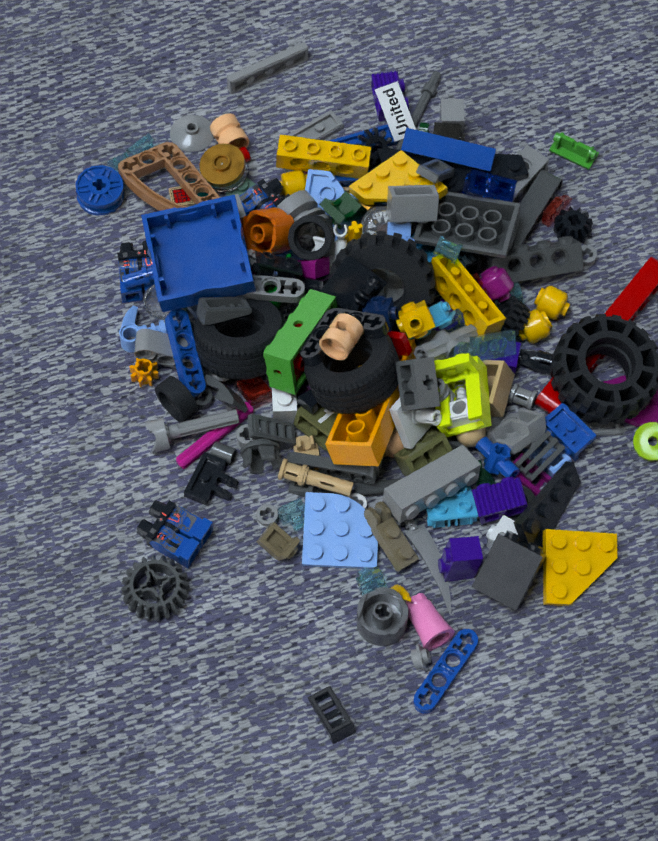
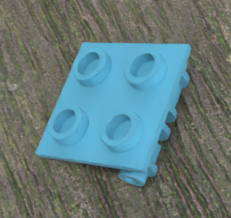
M466 485L459 489L452 497L447 496L434 507L426 508L428 515L427 526H432L433 529L445 527V520L447 521V527H450L451 520H454L455 526H458V519L459 525H472L473 522H477L478 512L471 486Z

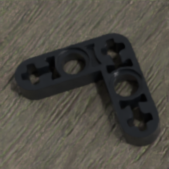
M333 308L326 311L300 350L304 364L315 366L324 360L326 354L319 345V337L324 335L338 314H349L361 321L360 323L364 329L361 337L372 339L381 338L388 333L389 327L385 317L380 314Z

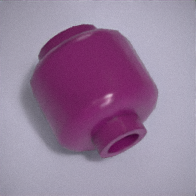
M493 266L481 273L479 285L492 301L498 300V302H503L511 296L509 292L512 291L514 283L506 269Z

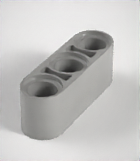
M140 329L136 332L135 357L138 359L145 358L153 363L157 362L160 365L176 368L168 334L151 329ZM177 337L179 345L183 347L188 346L185 338ZM183 359V365L186 368L192 369L193 363L189 359Z

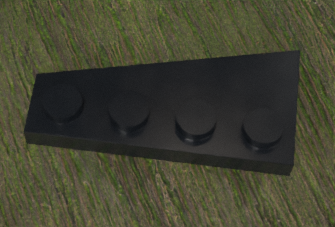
M566 461L514 521L517 534L521 537L520 541L527 545L529 542H532L543 548V530L555 528L580 483L574 462Z

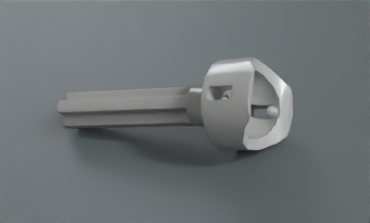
M234 409L170 426L164 423L163 418L146 421L145 425L156 437L152 448V453L171 449L169 444L171 438L175 439L239 423L237 410Z

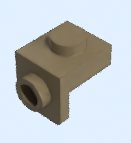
M273 522L270 523L256 542L272 557L280 561L286 558L290 559L298 551L296 546L300 539L298 537L291 538Z

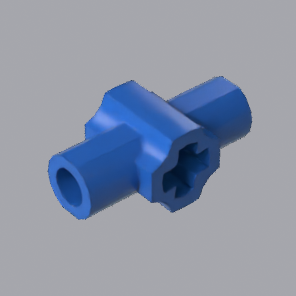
M483 437L478 441L475 448L485 457L484 468L487 472L496 475L502 474L505 478H515L519 474L520 469L510 460L511 449L506 444L498 442L494 444L488 437Z

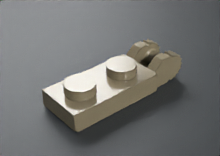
M380 501L374 505L375 509L373 507L367 508L363 514L371 527L374 537L395 570L399 572L416 562L419 558L394 518L391 517L389 507Z

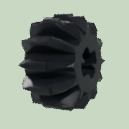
M373 128L372 132L369 129H365V137L362 135L357 137L361 144H355L370 147L371 143H377L378 145L375 146L378 149H394L392 146L387 145L392 141V138H385L387 132L382 130L379 133L378 128ZM371 151L370 166L375 167L376 162L380 165L377 151Z
M570 206L568 211L562 209L559 215L555 217L553 231L557 234L558 241L561 237L571 236L573 239L585 243L587 237L591 236L592 219H589L588 212L581 213V208H578L576 211Z

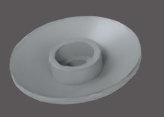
M199 115L183 116L173 123L170 129V139L180 150L186 152L201 151L207 148L214 139L210 131L211 122Z

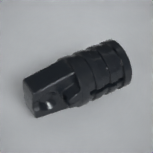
M521 349L518 363L534 371L550 375V364L541 361L552 363L551 358L553 354L543 352L542 350Z

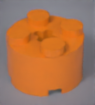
M272 207L253 210L242 219L241 223L248 251L252 249L262 253L271 252L277 255L291 249L288 242V234L294 219L282 209Z

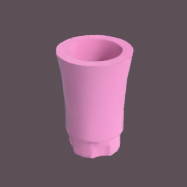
M418 593L411 596V602L406 600L408 618L420 637L424 649L427 648L429 651H433L452 639L455 634L454 629L442 618L425 594Z

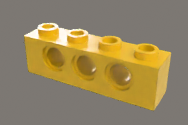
M280 134L276 168L308 172V169L330 171L335 176L360 179L368 173L371 147Z
M452 251L433 257L431 263L434 268V278L436 279L435 289L449 303L450 308L456 311L455 314L464 325L472 324L477 329L479 344L497 337L506 317Z

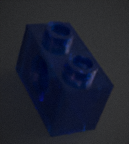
M472 169L465 176L462 194L513 202L517 181Z

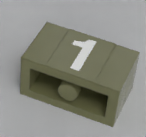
M318 405V410L311 414L301 406L297 409L293 424L308 437L313 435L315 443L328 452L325 443L338 413Z

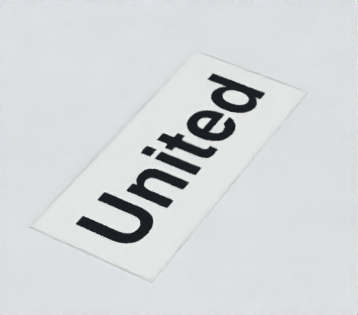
M398 81L375 89L394 141L404 139L406 128L416 130Z

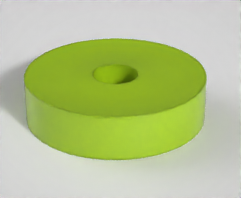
M648 422L641 425L634 434V450L644 460L658 461L657 422ZM650 438L657 440L655 446L649 445L648 440Z

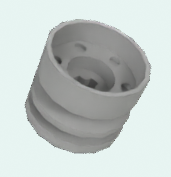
M306 190L291 194L276 207L285 211L287 215H291L294 222L305 215L316 214L324 217L333 225L332 219L325 214L322 208H318V203ZM313 223L302 226L298 233V241L301 247L305 250L314 247L313 236L325 238L322 228Z

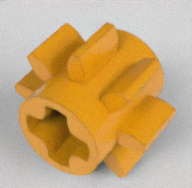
M136 358L135 366H129L132 373L130 375L131 381H138L140 387L143 384L153 386V379H159V372L156 371L158 369L157 362L152 363L145 358Z

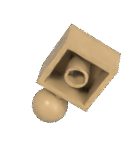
M482 360L487 366L491 417H503L515 374L505 361ZM486 427L458 434L456 438L460 444L466 447H476L478 441L486 437Z

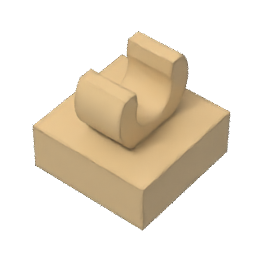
M307 435L295 437L294 452L320 456L318 444L315 443L313 435L309 437Z

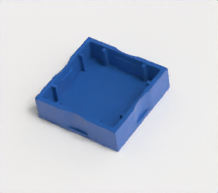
M235 194L203 201L190 207L171 208L141 215L147 246L152 258V273L158 303L162 312L198 305L199 298L235 297L256 291Z

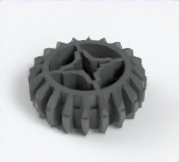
M153 554L151 561H147L143 557L141 559L142 564L134 562V570L127 569L126 574L128 577H123L122 583L125 585L121 588L122 594L125 595L123 597L124 603L129 604V611L136 610L135 613L138 618L145 613V620L149 621L151 615H154L155 620L159 622L160 615L164 614V617L168 620L170 618L169 611L177 615V606L184 607L185 601L183 599H188L189 592L186 591L190 588L189 582L186 581L188 579L187 573L182 572L183 568L181 565L175 566L173 558L166 562L164 555L160 560H156V556ZM155 572L164 573L166 575L158 576L155 574ZM146 575V582L140 585V588L135 589L139 580ZM152 581L154 582V585H156L157 588H159V595L157 591L152 587ZM176 586L173 594L165 600V593L170 591L171 587ZM153 599L156 603H148L143 600Z

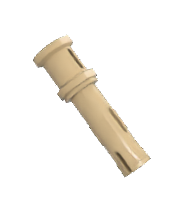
M283 459L278 474L279 480L284 478L297 482L299 486L308 484L350 497L354 482L310 470V467L306 464L300 466L288 462V459Z

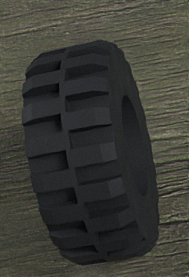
M377 231V235H371L369 232L362 234L360 239L349 241L346 248L339 251L332 264L329 278L348 254L370 270L387 269L397 274L404 283L402 296L393 302L394 306L398 307V311H401V307L410 302L416 304L425 300L428 307L432 306L434 302L436 279L434 278L433 265L431 262H428L426 252L423 249L419 250L416 247L417 243L413 240L408 239L406 241L402 239V234L394 232L393 236L386 235V231ZM395 321L392 331L400 332L397 322Z
M596 314L594 318H591V316L582 318L579 324L573 323L566 333L561 336L551 358L550 375L554 377L551 384L554 391L559 393L558 399L562 404L566 403L570 407V411L583 416V419L589 422L594 420L598 421V424L608 425L612 421L614 424L623 423L626 418L633 419L641 410L647 407L658 390V354L656 352L658 347L655 341H651L647 331L637 327L635 322L621 319V316L612 315L611 317L606 316V314ZM597 354L612 357L624 369L626 381L618 384H608L596 379L588 370L585 359Z

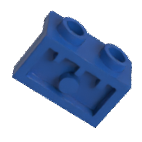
M561 403L545 417V433L549 431L551 436L556 438L560 445L563 444L566 448L562 452L574 461L578 459L579 453L597 437L564 403Z

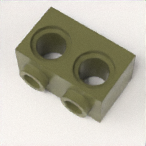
M431 429L422 436L412 449L403 448L393 456L402 474L407 476L452 451V448L444 433Z

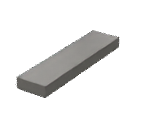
M302 42L228 75L227 89L231 94H234L308 61L307 44Z

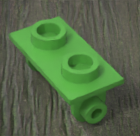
M563 132L555 134L553 138L554 143L549 149L550 152L588 170L599 155V152L594 150L593 146L589 147L581 142H576L575 139L564 135Z

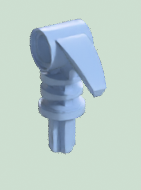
M132 306L125 314L119 331L122 348L127 352H134L136 332L140 329H151L168 334L164 320H159L158 326H155L154 323H151L149 328L146 325L137 326L135 321L138 307ZM129 337H135L133 340H127Z

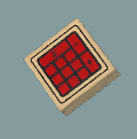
M181 186L169 188L171 201L188 207L195 205Z

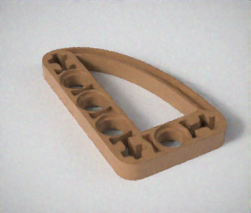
M165 142L126 158L118 164V172L123 182L138 197L159 211L188 207L166 199L139 179L164 167L195 204L221 198L180 148L172 142ZM147 159H151L154 161L151 164L143 163V161ZM176 165H184L185 168H183V169H176V168H174V166H176ZM189 178L197 180L194 183L186 182V180ZM201 192L208 193L206 197H199L197 194Z

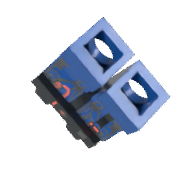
M275 178L267 183L264 179L257 182V185L250 187L239 197L247 216L253 210L277 207L290 194L281 199L278 198L277 195L283 192L284 189L281 182Z
M146 240L142 242L143 250L134 251L133 243L128 242L121 243L120 252L117 253L122 303L143 300L142 285L126 290L122 275L142 270L141 267L147 266V268L153 266L152 259L147 254L148 246ZM153 273L138 277L137 279L153 275ZM154 281L150 285L145 283L146 300L158 299L157 293H151V291H156ZM135 293H138V294L135 295V296H128V295H127V294H135Z
M155 500L150 507L149 514L157 518L154 524L145 519L141 520L137 526V533L146 539L148 546L170 559L173 558L182 566L189 568L199 553L200 548L203 547L211 535L213 522L189 513L184 508L176 506L170 500L167 505Z

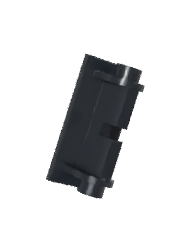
M255 251L256 263L253 262L251 269L252 272H255V275L273 276L274 271L277 272L276 277L299 279L300 275H303L301 262H298L296 259L278 257L271 252L262 253Z

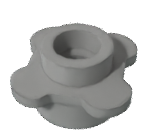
M416 644V649L411 650L414 667L417 670L425 668L426 671H429L428 664L431 663L429 650L427 648L424 649L420 644Z

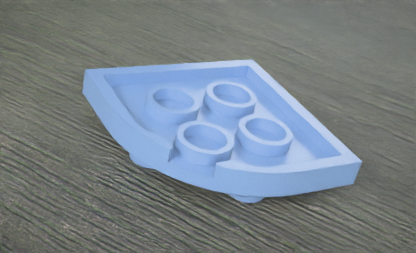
M306 492L302 566L377 569L378 541L371 532V527L364 517L365 509L353 499L343 495Z

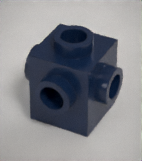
M375 296L368 300L366 307L362 310V312L383 315L389 327L388 332L392 331L395 321L399 318L398 307L394 306L393 297Z

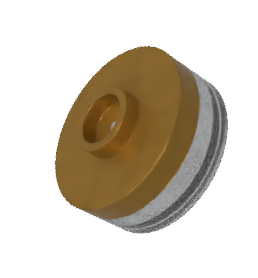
M226 143L214 145L206 150L200 160L199 167L202 176L217 192L233 191L241 186L247 177L248 167L244 156L234 145Z

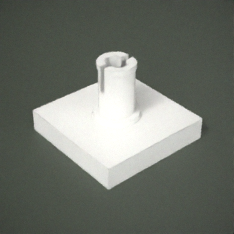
M400 398L389 409L404 448L409 449L416 445L432 425H439L442 419L440 411L434 410V407L402 411Z

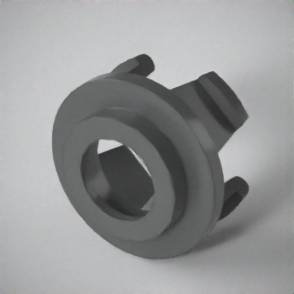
M269 439L250 441L240 450L244 461L242 464L243 468L249 466L251 474H262L263 460H270L273 469L277 470L281 466L279 459L280 445Z

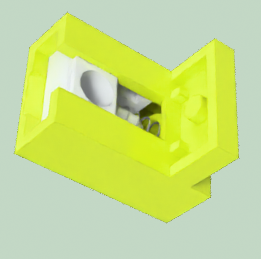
M469 353L457 354L455 357L444 360H435L436 378H441L450 388V393L446 400L440 402V406L435 407V410H439L442 416L440 424L436 427L447 438L492 426L487 366L478 356H471Z

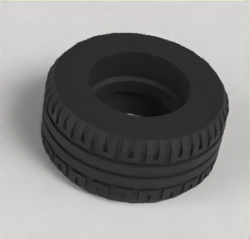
M246 299L252 309L251 314L204 326L197 317L194 333L196 351L201 365L212 374L230 380H246L265 375L267 368L263 356L264 350L267 345L272 343L277 331L285 325L284 316L276 306L265 300Z
M388 334L378 339L360 337L345 360H335L326 355L324 360L318 365L307 366L304 364V372L319 405L335 413L355 414L375 408L392 395L398 386L396 362L399 361V357ZM362 365V366L358 367L357 369H354V370H352V371L345 372V371H347V370L350 369V368H353V367H355V366Z

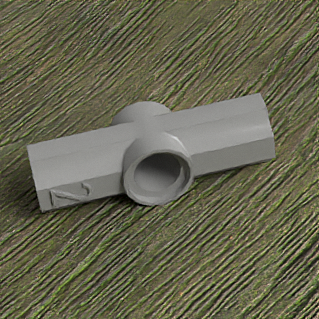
M471 324L452 332L441 330L431 341L416 347L414 355L416 359L434 357V361L455 357L462 350L478 343L479 335L477 329Z

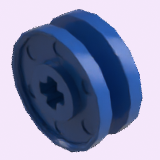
M104 165L91 166L83 170L78 176L75 183L77 202L87 213L97 216L108 215L122 205L124 199L123 179L113 168Z

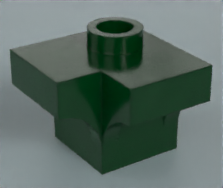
M347 191L336 200L324 198L319 204L332 217V223L334 225L337 224V228L340 230L345 224L348 227L351 226L352 221L358 223L362 215L367 211Z

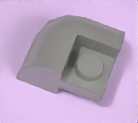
M519 408L518 413L506 414L503 417H491L492 426L486 427V437L494 444L497 442L506 444L511 449V454L519 453L523 448L530 449L545 434V415Z

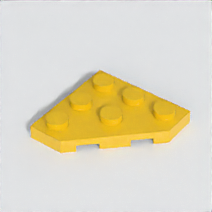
M399 151L349 186V192L364 205H374V202H387L388 186L435 185L439 199L448 194V188L442 182L434 184L417 174L416 170L419 164L403 151Z
M554 529L543 530V553L547 555L543 562V605H571L617 559V534Z

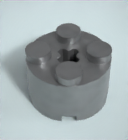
M379 587L364 594L358 603L356 621L361 637L371 644L386 646L395 644L403 636L407 627L408 607L400 593L391 588Z

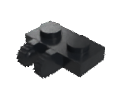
M204 452L184 490V497L207 505L212 494L230 501L232 493L216 485L219 481L229 487L236 488L239 482L232 476L230 477L223 473L227 465L226 460Z

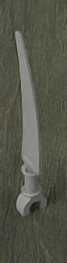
M407 519L403 521L406 525L405 529L408 530L404 534L414 545L430 570L451 615L449 582H444L443 573H440L438 569V559L441 558L440 552L425 525H417L418 521Z

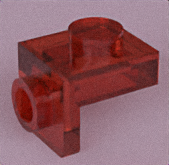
M260 376L253 379L237 380L238 391L251 406L272 398V390Z

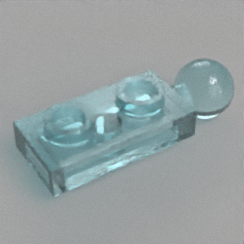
M505 330L470 337V344L464 341L458 342L453 348V354L456 356L461 353H469L471 356H478L482 361L517 354L515 331Z

